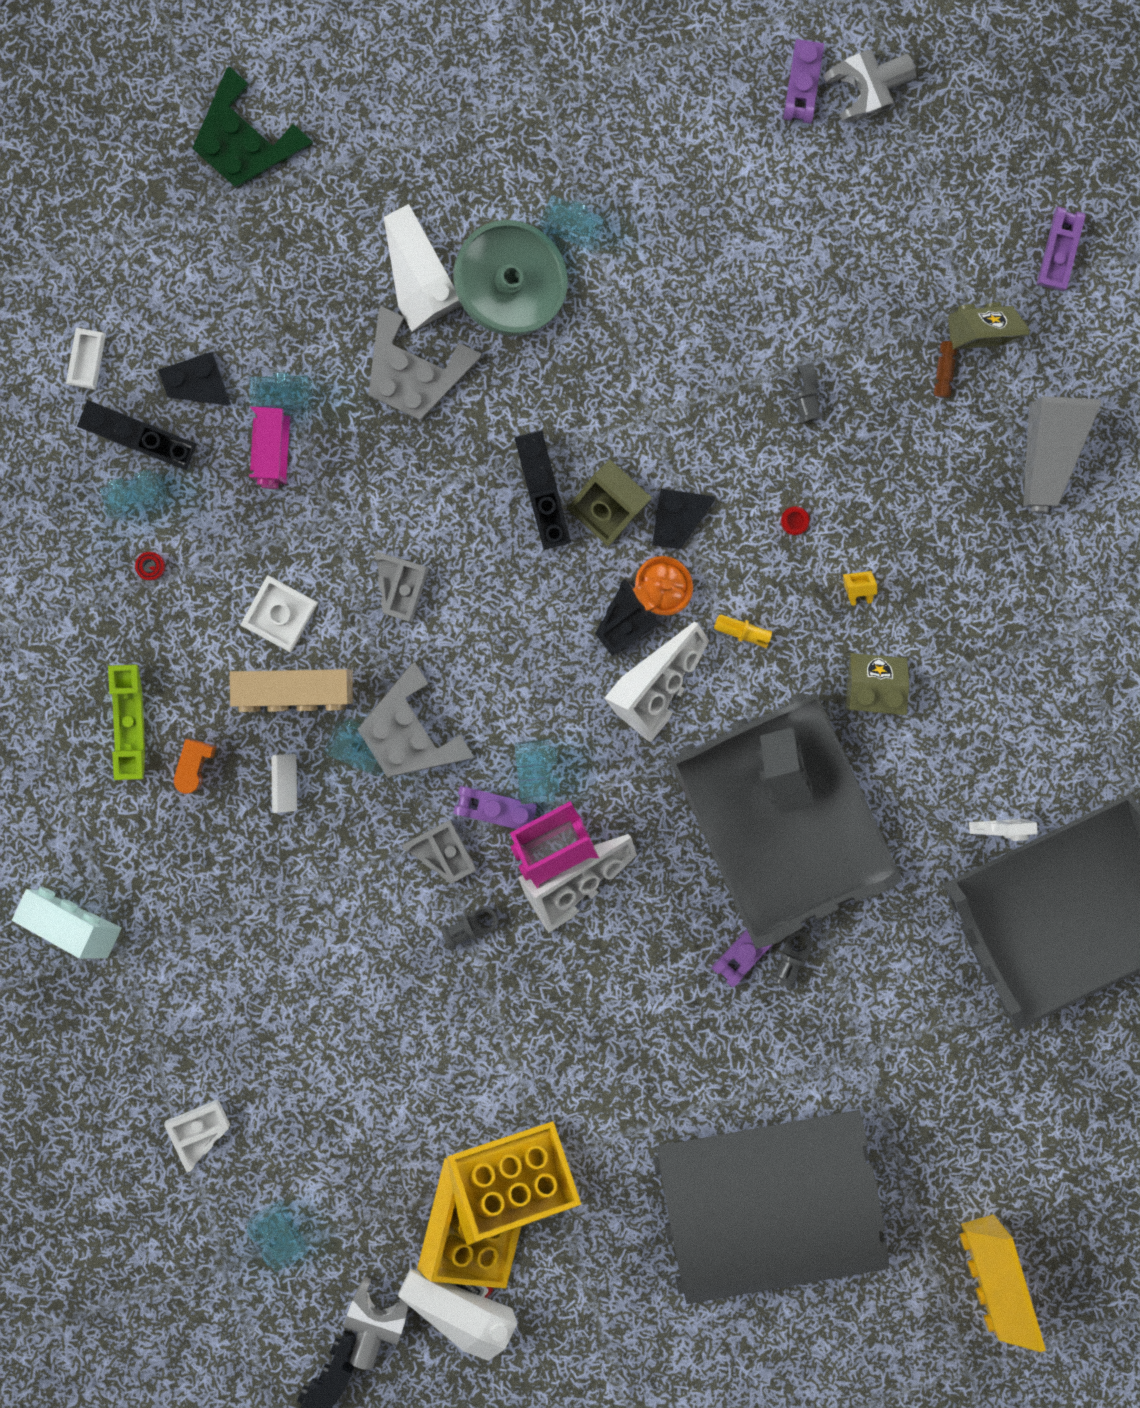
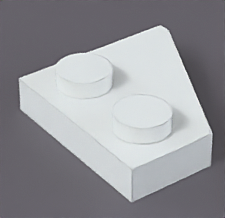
M1026 819L969 822L970 834L1004 836V838H1011L1012 841L1029 840V835L1037 834V823Z
M218 1099L166 1120L164 1126L186 1172H190L204 1154L206 1155L213 1147L214 1142L221 1138L229 1129L230 1123Z

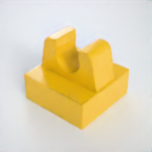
M872 571L843 574L844 587L851 605H856V598L860 596H865L867 604L873 602V597L877 594V583Z

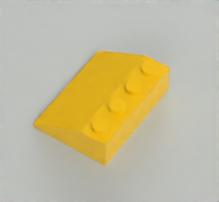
M554 1121L447 1156L457 1214L467 1245L582 1205Z
M444 1158L417 1270L430 1282L506 1288L521 1227L467 1245L457 1214L447 1158Z
M994 1214L962 1223L964 1233H960L959 1237L964 1251L969 1250L972 1260L967 1261L972 1278L977 1277L980 1287L975 1288L980 1305L985 1304L988 1314L983 1315L988 1332H994L998 1340L1037 1352L1046 1351L1013 1237Z

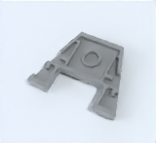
M380 306L368 395L421 421L446 393L460 381L469 369L480 360L482 354L458 343L447 367L442 369L393 345L405 318Z
M415 662L408 666L402 676L357 728L387 778L437 766L441 767L451 763L464 762L474 757L461 735L440 748H436L415 716L406 698L428 685Z

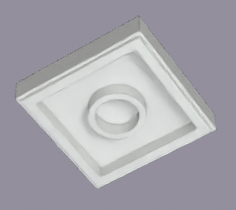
M267 575L241 626L292 653L318 602Z

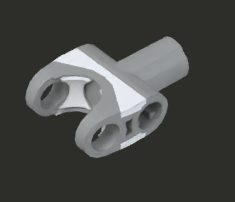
M866 50L851 56L824 74L826 84H831L841 79L842 82L851 83L854 87L858 86L861 95L858 96V101L840 114L842 123L865 119L889 109L894 105L889 89L916 78L915 66L908 54L878 66L872 50Z
M366 1276L363 1277L352 1299L343 1327L358 1332L349 1362L357 1368L371 1370L382 1341L398 1345L409 1305L400 1299V1302H397L390 1308L383 1309V1311L376 1309L367 1292L371 1278Z

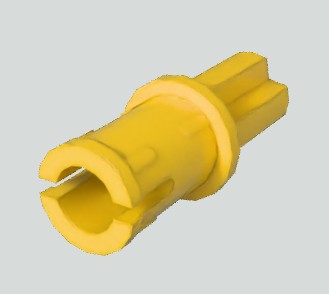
M719 615L714 624L715 630L737 637L739 642L744 640L763 648H767V643L770 642L772 631L751 625L748 620L742 622L725 615Z

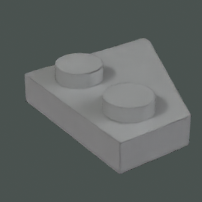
M376 551L374 556L378 564L379 589L382 592L381 604L383 614L412 622L429 568Z
M451 819L401 845L406 852H410L421 860L424 865L439 873L442 878L451 884L477 871Z

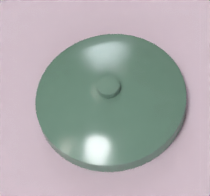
M499 220L483 225L475 230L464 242L454 264V286L461 305L479 325L498 334L520 336L541 329L558 313L566 297L568 276L560 251L547 235L524 222Z

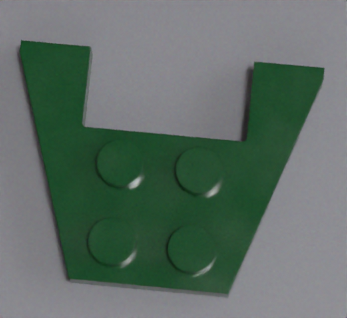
M228 66L192 149L237 189L265 173L273 166L286 161L301 150L307 149L313 144V141L297 126L292 124L274 145L270 144L230 108L249 87V84Z

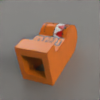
M185 739L174 776V785L179 792L188 794L197 791L201 787L203 782L201 771L205 758H214L217 746L193 739Z

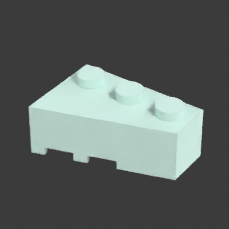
M39 887L38 890H25L12 921L79 959L109 957L122 927L78 908V905L71 901L55 897L56 893L47 888Z

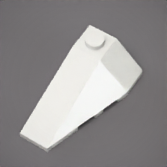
M408 204L385 216L384 223L398 307L411 332L462 305L450 278L410 205Z
M693 622L623 675L605 697V700L616 715L650 742L669 721L673 712L667 708L674 694L681 697L685 689L681 687L685 672L695 670L709 642L699 624Z
M629 834L594 845L599 858H589L539 884L540 888L538 889L531 879L526 881L523 875L518 877L525 896L548 933L573 918L579 912L575 905L586 895L591 899L599 892L596 889L604 877L608 880L613 879L637 856Z
M412 1269L409 1270L398 1293V1297L462 1351L488 1361L505 1350L517 1326L512 1308L449 1283L430 1282L422 1273Z

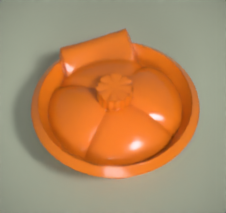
M658 556L647 560L640 567L636 575L633 591L638 601L645 607V611H651L659 615H673L682 611L690 602L693 594V581L689 571L681 562L671 557Z

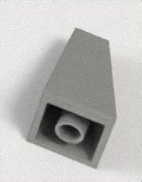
M1042 396L1029 404L1023 507H1031V512L1049 513V508L1059 505L1101 406V399Z

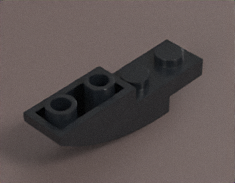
M90 400L86 401L77 424L78 428L186 471L197 446L194 442Z
M542 429L514 436L543 550L571 543Z
M344 1331L341 1339L335 1338L329 1354L334 1355L330 1365L324 1364L318 1380L312 1378L309 1387L303 1385L297 1402L301 1403L300 1408H332L336 1404L354 1369L351 1363L345 1361L353 1343L354 1334Z

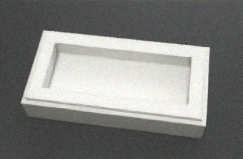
M76 328L66 380L67 385L96 390L106 337L105 333Z

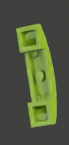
M138 664L109 665V694H112L115 751L112 752L114 780L144 779V711Z

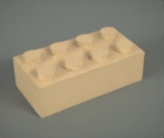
M353 670L230 671V707L238 706L239 712L261 711V706H267L268 712L289 711V705H296L297 711L318 710V705H326V711L346 710V704H353Z

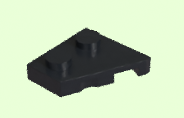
M213 352L158 370L166 395L170 399L219 404L222 406L231 405Z
M661 488L652 546L680 550L715 501V496Z
M624 579L595 634L610 655L615 657L659 623L650 611H645V607L636 598L633 588Z

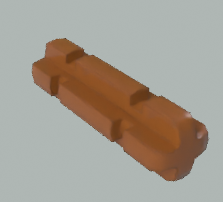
M942 341L939 352L942 353V357L938 359L936 373L938 383L935 384L934 395L939 398H949L952 386L949 385L953 382L956 359H953V356L957 354V349H953L951 341Z

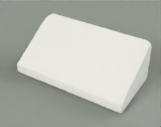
M273 755L271 757L273 813L296 811V755Z

